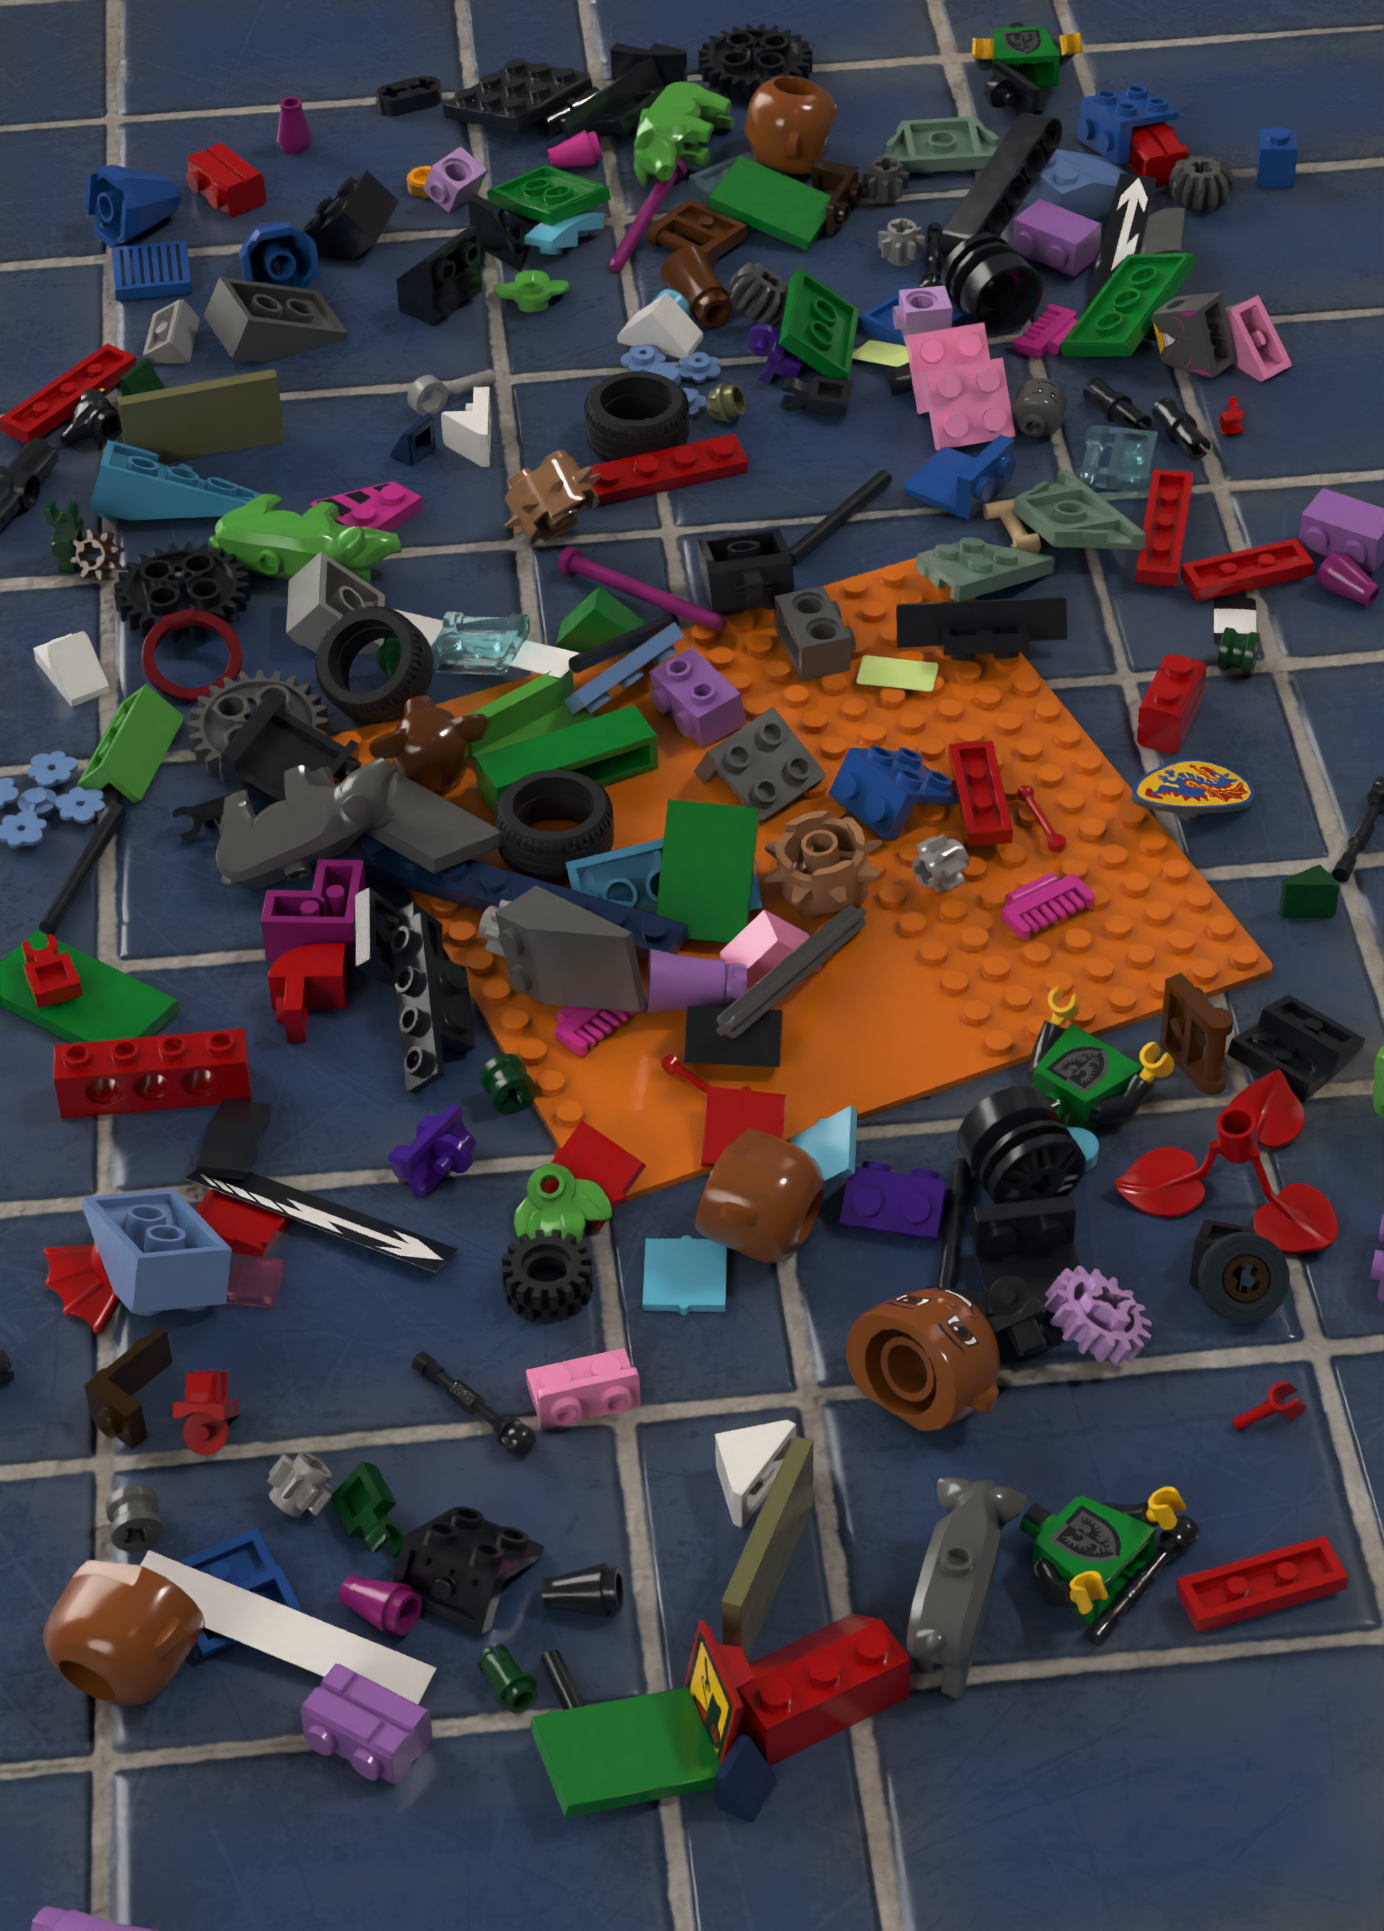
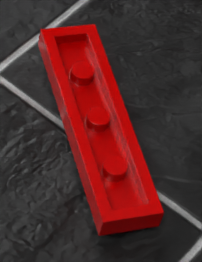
M107 343L0 418L1 432L26 444L30 443L34 437L41 438L74 414L84 390L103 388L107 391L119 383L120 378L137 365L136 356Z
M734 433L592 465L593 471L591 475L601 474V478L592 487L600 500L597 506L746 473L748 472V460Z
M1153 469L1143 531L1146 533L1145 549L1139 550L1136 583L1177 587L1193 486V472Z

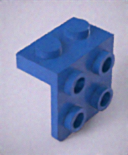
M1132 85L1128 86L1125 91L1119 92L1097 91L1094 96L1081 98L1079 119L1076 124L1077 140L1116 164L1129 162L1132 127L1176 120L1179 118V110L1168 104V100L1156 97L1143 86Z
M1000 434L976 458L952 448H941L904 483V494L970 521L983 508V504H987L1012 480V474L1016 466V459L1013 457L1014 440Z
M874 745L870 749L850 748L828 792L829 795L884 840L897 841L915 802L958 804L956 790L951 787L952 781L944 774L930 770L922 764L923 758L918 753L903 747L899 748L898 751L886 750Z

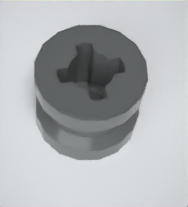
M142 1485L127 1486L113 1492L107 1498L105 1508L107 1518L112 1523L110 1533L115 1547L126 1552H138L156 1545L162 1539L164 1528L162 1519L157 1514L159 1509L157 1495L151 1488Z

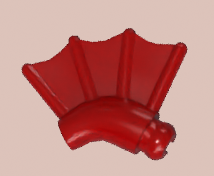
M95 1241L94 1245L45 1248L43 1255L47 1257L50 1268L45 1286L57 1293L63 1300V1315L66 1317H78L86 1321L92 1327L95 1334H100L121 1300L113 1292Z

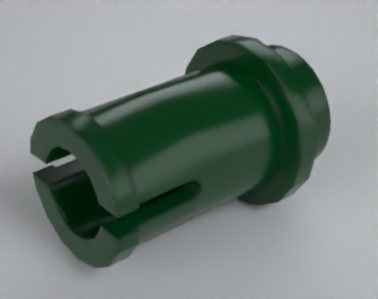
M498 1643L495 1646L496 1651L501 1656L500 1658L494 1652L492 1646L487 1647L478 1656L476 1664L477 1668L486 1676L496 1690L497 1703L503 1709L510 1710L512 1713L526 1711L537 1700V1681L531 1674L523 1673L504 1644Z

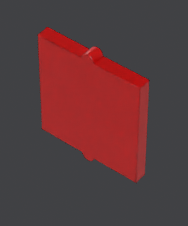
M707 1086L701 1166L714 1167L724 1149L748 1128L783 1139L786 1094L751 1091L749 1086H744L742 1090Z
M583 1120L563 1147L555 1149V1158L550 1163L566 1167L572 1173L574 1179L590 1180L600 1186L609 1199L612 1213L619 1203L627 1201L626 1193L647 1166ZM549 1180L543 1185V1191L547 1194H552L558 1190L560 1183L556 1180ZM607 1220L586 1222L600 1231Z

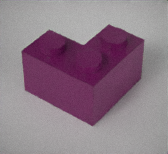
M318 859L312 891H266L261 918L266 962H275L287 951L303 945L345 943L347 962L356 963L355 895L366 889L363 860Z

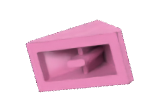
M1259 295L1226 311L1236 355V361L1232 363L1233 365L1260 382L1293 365Z
M763 910L720 952V960H725V964H746L747 987L753 986L809 938V935L772 913ZM822 964L812 973L822 971Z

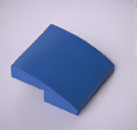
M258 1528L177 1561L302 1613V1609L281 1566H276ZM203 1628L199 1639L195 1643V1647L203 1658L236 1644L238 1641Z

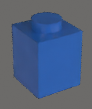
M1283 127L1259 129L1255 166L1257 187L1294 188L1298 152L1295 129Z

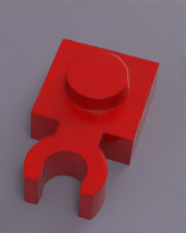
M52 934L46 935L48 946L42 950L32 949L29 941L22 943L26 963L23 965L25 978L37 1008L83 996L81 982L69 953L59 954L57 939Z

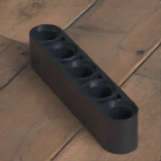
M1022 113L1017 117L943 230L940 238V251L944 257L948 258L949 254L961 242L973 235L989 232L1001 236L1061 142L1062 124L1059 119L1029 113Z

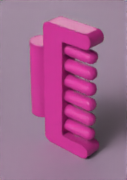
M1048 304L1047 312H1044L1042 317H1038L1037 321L1033 322L1032 326L1028 327L1022 336L1012 339V350L1034 358H1041L1046 352L1051 355H1057L1061 351L1060 344L1078 321L1077 312L1054 304Z
M1050 872L1006 894L1005 900L1008 906L1002 909L1001 920L1021 940L1026 941L1030 937V930L1035 933L1039 931V925L1042 928H1046L1049 924L1048 921L1056 923L1058 917L1064 919L1067 916L1066 911L1069 914H1074L1076 908L1079 910L1084 907L1092 908L1095 902V894L1074 874L1059 880L1054 873Z
M565 1006L555 1015L559 1023L555 1028L556 1040L578 1056L584 1057L588 1054L587 1045L590 1047L596 1044L595 1039L602 1040L604 1033L610 1034L613 1030L612 1027L618 1028L621 1025L620 1020L626 1022L629 1019V1015L634 1016L637 1012Z

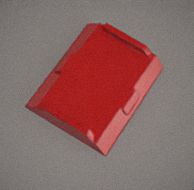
M210 1190L195 1209L229 1245L233 1253L261 1263L294 1220L217 1190Z

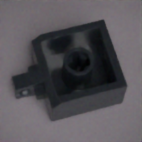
M779 528L697 540L702 587L712 612H719L722 615H736L742 613L744 608L747 607L749 609L759 607L775 609L774 596L795 592L790 549Z

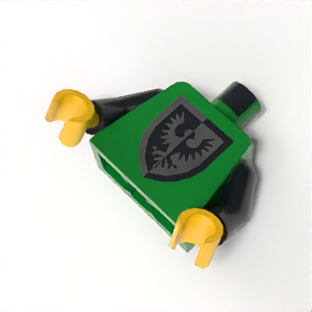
M1019 22L1012 23L1007 28H997L994 30V39L973 38L972 58L975 59L976 67L983 71L991 68V79L993 78L992 67L994 61H1002L1016 72H1021L1027 77V80L1037 87H1058L1059 67L1064 66L1075 53H1083L1081 33L1060 35L1059 43L1050 37L1045 27H1025L1024 24Z
M1055 987L1048 995V1004L1053 1011L1050 1022L1044 1020L1032 1049L1028 1078L1032 1083V1087L1043 1092L1061 1122L1068 1127H1078L1092 1131L1100 1125L1103 1126L1131 1119L1155 1087L1152 1083L1154 1078H1164L1172 1073L1174 1069L1173 1058L1166 1052L1157 1063L1153 1064L1155 1059L1159 1057L1161 1048L1156 1042H1150L1140 1051V1062L1143 1064L1141 1066L1073 1023L1067 1029L1064 1028L1065 1020H1071L1079 1014L1081 1008L1080 1001L1074 993L1068 1006L1058 1008V1004L1062 1000L1063 990L1060 987Z
M1161 1488L1154 1492L1147 1502L1132 1505L1096 1502L1085 1496L1075 1497L1057 1516L1037 1503L1030 1506L1020 1522V1530L1035 1539L1033 1543L1032 1574L1045 1603L1050 1607L1071 1608L1090 1625L1095 1619H1098L1105 1609H1109L1118 1599L1117 1593L1136 1570L1144 1568L1153 1558L1156 1535L1154 1527L1160 1525L1163 1530H1172L1178 1521L1174 1513L1186 1510V1505L1176 1488Z

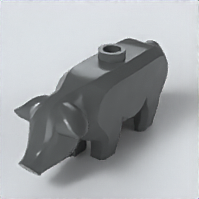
M380 757L351 772L340 786L337 787L333 782L332 768L328 766L325 768L321 767L310 772V768L305 765L296 766L284 772L286 800L271 804L257 816L254 814L252 806L248 804V791H238L225 797L221 823L218 824L221 838L216 850V862L222 874V884L230 889L243 886L254 890L270 886L284 879L297 881L312 874L311 868L317 865L318 859L330 860L342 854L365 831L383 826L395 815L394 811L387 805L389 783L399 768Z
M943 1477L937 1482V1494L940 1505L945 1510H949V1513L937 1522L924 1558L910 1612L907 1651L919 1671L935 1674L937 1664L944 1665L941 1693L950 1694L951 1698L960 1700L966 1686L991 1598L1003 1535L1001 1530L1006 1525V1522H1011L1020 1515L1027 1503V1497L1012 1488L997 1486L992 1480L969 1481L962 1477Z

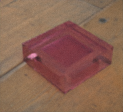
M236 1254L229 1273L226 1303L274 1308L286 1273L285 1260Z

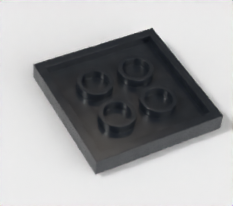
M514 59L506 62L504 68L498 72L481 77L480 82L471 88L457 91L455 97L442 104L445 118L520 132L566 104L568 99H574L593 87L590 73L574 71L570 67L561 69L550 67L547 63L533 64L527 63L523 59Z

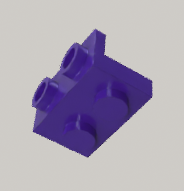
M864 1161L862 1167H855V1174L847 1177L839 1222L841 1227L938 1242L945 1199H948L949 1194L947 1181L939 1179L940 1174L938 1172L913 1168L910 1171V1175L891 1172L892 1167L890 1165L874 1161Z

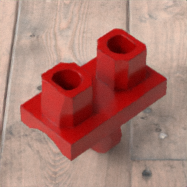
M198 1370L195 1373H186L185 1399L173 1402L172 1419L189 1417L184 1423L183 1438L188 1448L196 1454L209 1455L221 1450L228 1441L229 1427L225 1419L240 1415V1399H228L229 1371Z

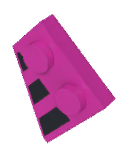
M394 481L317 500L309 504L311 508L321 501L334 503L338 507L339 517L335 522L339 525L349 527L366 526L386 532H391L423 510L422 497Z

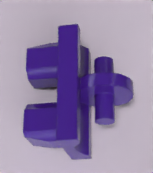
M757 324L748 331L746 344L756 356H769L759 380L770 384L774 373L784 378H796L803 360L779 345L781 329L778 334L768 324Z
M449 1104L438 1117L426 1115L417 1125V1138L410 1146L397 1145L388 1154V1161L394 1175L398 1178L407 1179L414 1196L425 1198L450 1171L464 1173L472 1166L473 1156L470 1150L476 1145V1141L463 1124L461 1106Z

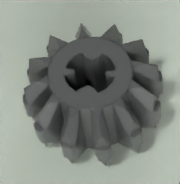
M1203 154L1200 157L1187 155L1186 160L1176 161L1175 168L1172 169V175L1169 177L1170 194L1173 196L1174 203L1183 204L1186 210L1195 208L1199 212L1201 209L1214 211L1216 206L1225 205L1232 190V171L1228 169V163L1218 161L1216 156L1208 158Z
M747 262L735 273L726 291L730 296L729 300L731 303L738 307V312L744 313L749 320H756L758 324L774 326L784 316L789 284L785 283L783 277L775 274L772 269H767L760 263Z

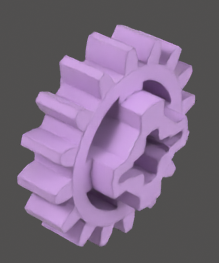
M1077 1266L1073 1272L1068 1268L1064 1269L1045 1294L1049 1298L1044 1305L1045 1309L1055 1314L1050 1320L1051 1324L1061 1327L1064 1333L1062 1338L1065 1341L1074 1339L1079 1343L1078 1351L1084 1354L1087 1350H1090L1098 1362L1102 1363L1107 1356L1115 1365H1120L1124 1359L1129 1363L1133 1361L1151 1338V1335L1147 1332L1152 1325L1151 1321L1141 1317L1146 1310L1144 1305L1135 1303L1132 1297L1134 1293L1131 1290H1120L1117 1287L1118 1279L1112 1277L1107 1281L1098 1269H1094L1090 1275L1082 1266Z

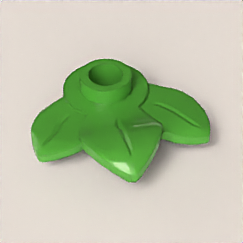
M526 270L518 273L515 276L514 282L498 283L493 286L495 295L499 298L514 299L518 303L519 310L536 312L548 307V300L551 296L565 293L569 289V283L566 280H550L548 274L544 271Z
M545 1164L537 1168L529 1177L527 1183L528 1196L516 1209L514 1227L518 1238L527 1233L530 1239L536 1238L535 1230L544 1229V1237L551 1236L552 1229L561 1230L562 1239H565L568 1233L576 1236L578 1244L583 1239L586 1226L585 1221L598 1222L611 1219L612 1208L608 1197L595 1182L574 1179L572 1173L562 1165ZM556 1180L560 1183L556 1192L552 1194L543 1192V1185L547 1181Z

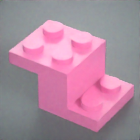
M984 322L905 336L918 415L926 413L930 415L935 451L945 447L955 448L991 442L1000 434L1008 438L1016 437L1003 357L990 359Z

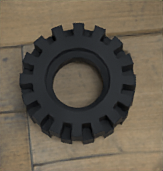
M544 1229L535 1230L536 1238L530 1239L527 1233L520 1236V1246L512 1242L508 1246V1254L504 1253L502 1257L503 1293L507 1305L512 1304V1311L518 1316L525 1310V1319L534 1322L536 1315H542V1323H551V1315H558L561 1322L568 1319V1310L572 1311L575 1315L582 1311V1303L587 1305L591 1299L590 1292H593L592 1260L590 1253H587V1246L583 1241L577 1244L576 1236L568 1233L565 1239H562L561 1230L552 1229L551 1236L544 1237ZM545 1270H554L565 1274L562 1278L550 1282H541L530 1278L533 1274Z

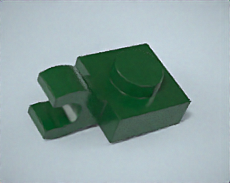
M50 499L44 510V518L49 525L57 530L53 533L51 540L52 554L57 556L59 573L76 574L80 565L71 562L70 559L76 556L77 547L73 544V541L86 540L83 518L78 516L79 507L75 501H71L66 513H62L57 509L55 499Z
M362 1461L336 1489L330 1499L350 1536L365 1539L369 1548L376 1553L386 1545L391 1556L397 1557L400 1554L403 1538L406 1533L387 1515L397 1503L377 1465Z

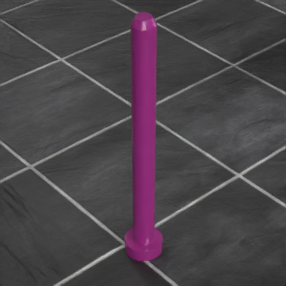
M677 158V169L668 181H657L609 262L611 271H622L673 183H679L685 176L687 168L681 159Z
M573 546L566 547L559 556L557 563L558 571L564 575L572 577L578 573L716 632L723 631L727 626L724 616L585 559L583 552Z

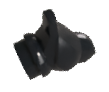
M87 389L82 392L80 402L73 415L72 423L60 436V441L64 445L70 446L84 438L92 437L97 441L107 442V440L114 441L119 437L122 432L120 415L105 397V389Z

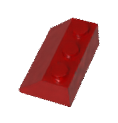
M852 1613L748 1663L754 1680L737 1689L744 1706L739 1728L744 1735L751 1738L768 1765L772 1766L909 1698L911 1659L882 1619Z

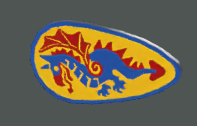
M1194 758L1170 762L1148 772L1135 783L1130 798L1135 804L1143 808L1176 813L1187 823L1193 825L1204 813H1226L1250 807L1256 793L1253 786L1242 775L1232 769L1212 761Z

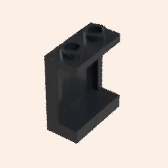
M273 690L267 694L221 753L222 775L270 804L286 800L284 772L291 768L305 765L312 772L321 767L325 768L328 766L332 768L333 782L338 784L343 782L351 772L360 768L362 764L359 761V743L351 739L346 746H343L286 712V698Z

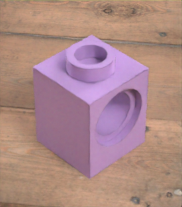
M459 147L431 167L423 190L434 202L438 203L448 213H451L468 201L471 192L478 194L487 170L465 149Z
M935 286L899 290V306H893L892 315L895 330L901 329L905 345V336L952 328L953 308L946 287Z

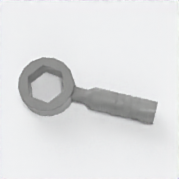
M489 369L452 380L449 385L445 386L435 376L424 375L418 378L410 387L407 395L408 404L423 417L427 413L435 415L443 409L448 395H460L473 391L474 387L493 385L496 382V376ZM434 389L430 400L422 403L425 393Z

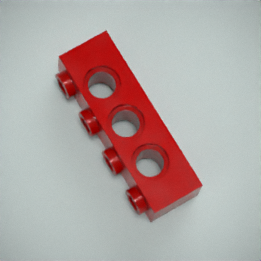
M242 1028L54 1045V1084L61 1119L221 1105L224 1099L252 1102L251 1065L246 1030Z

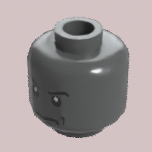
M1046 378L1031 379L1024 382L1018 389L1012 407L1014 425L1028 436L1048 437L1054 434L1060 428L1066 411L1067 397L1065 391L1054 381Z

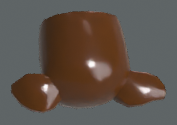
M417 696L409 699L404 704V718L396 727V730L375 738L369 743V751L376 759L380 757L384 759L392 758L393 764L399 768L397 770L398 773L435 794L447 792L461 783L468 765L469 743L483 739L490 726V719L484 714L465 715L455 718L449 711L436 707L431 697Z

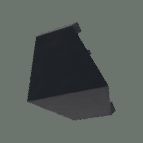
M471 192L468 197L470 225L473 224L478 227L480 248L522 272L531 245L525 244V236L535 227Z

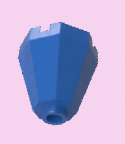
M107 165L99 167L95 170L97 173L90 174L87 177L85 207L88 216L95 214L98 224L92 225L94 233L111 248L127 244L178 211V206L181 202V193L178 186L166 175L117 165Z
M269 221L255 224L239 252L243 280L308 289L307 286L312 279L315 281L320 275L315 241L289 222Z

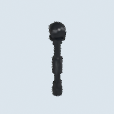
M931 223L927 227L929 245L926 249V266L928 267V272L923 275L919 282V288L942 286L941 274L938 273V268L941 265L939 244L942 235V226L939 223Z
M1377 777L1372 784L1371 790L1367 795L1370 808L1364 819L1359 820L1348 840L1349 848L1347 852L1342 854L1332 871V876L1339 882L1349 880L1357 862L1356 857L1358 853L1365 849L1375 830L1374 823L1378 815L1384 811V777Z
M420 1352L415 1356L412 1361V1368L431 1382L441 1385L447 1390V1396L471 1415L477 1414L493 1427V1431L497 1433V1442L505 1446L509 1453L517 1457H523L533 1450L536 1436L528 1425H525L516 1417L508 1419L505 1416H499L484 1404L482 1396L463 1381H455L447 1375L445 1369L426 1352Z
M1186 1515L1176 1516L1178 1520L1176 1526L1172 1530H1163L1160 1533L1161 1544L1158 1546L1159 1551L1144 1568L1136 1570L1117 1593L1118 1599L1111 1608L1105 1609L1099 1618L1095 1619L1085 1631V1635L1091 1643L1096 1646H1102L1119 1624V1618L1128 1608H1134L1155 1583L1154 1577L1165 1563L1171 1561L1176 1555L1184 1556L1188 1552V1548L1192 1547L1199 1540L1201 1531L1194 1519Z

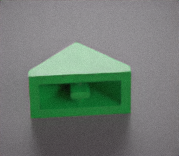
M598 586L561 621L556 648L569 651H586L644 625V620L602 587ZM639 645V646H637V647H635V648H633V649H630V650H628V651H634L635 649H637V648L640 647L641 645Z

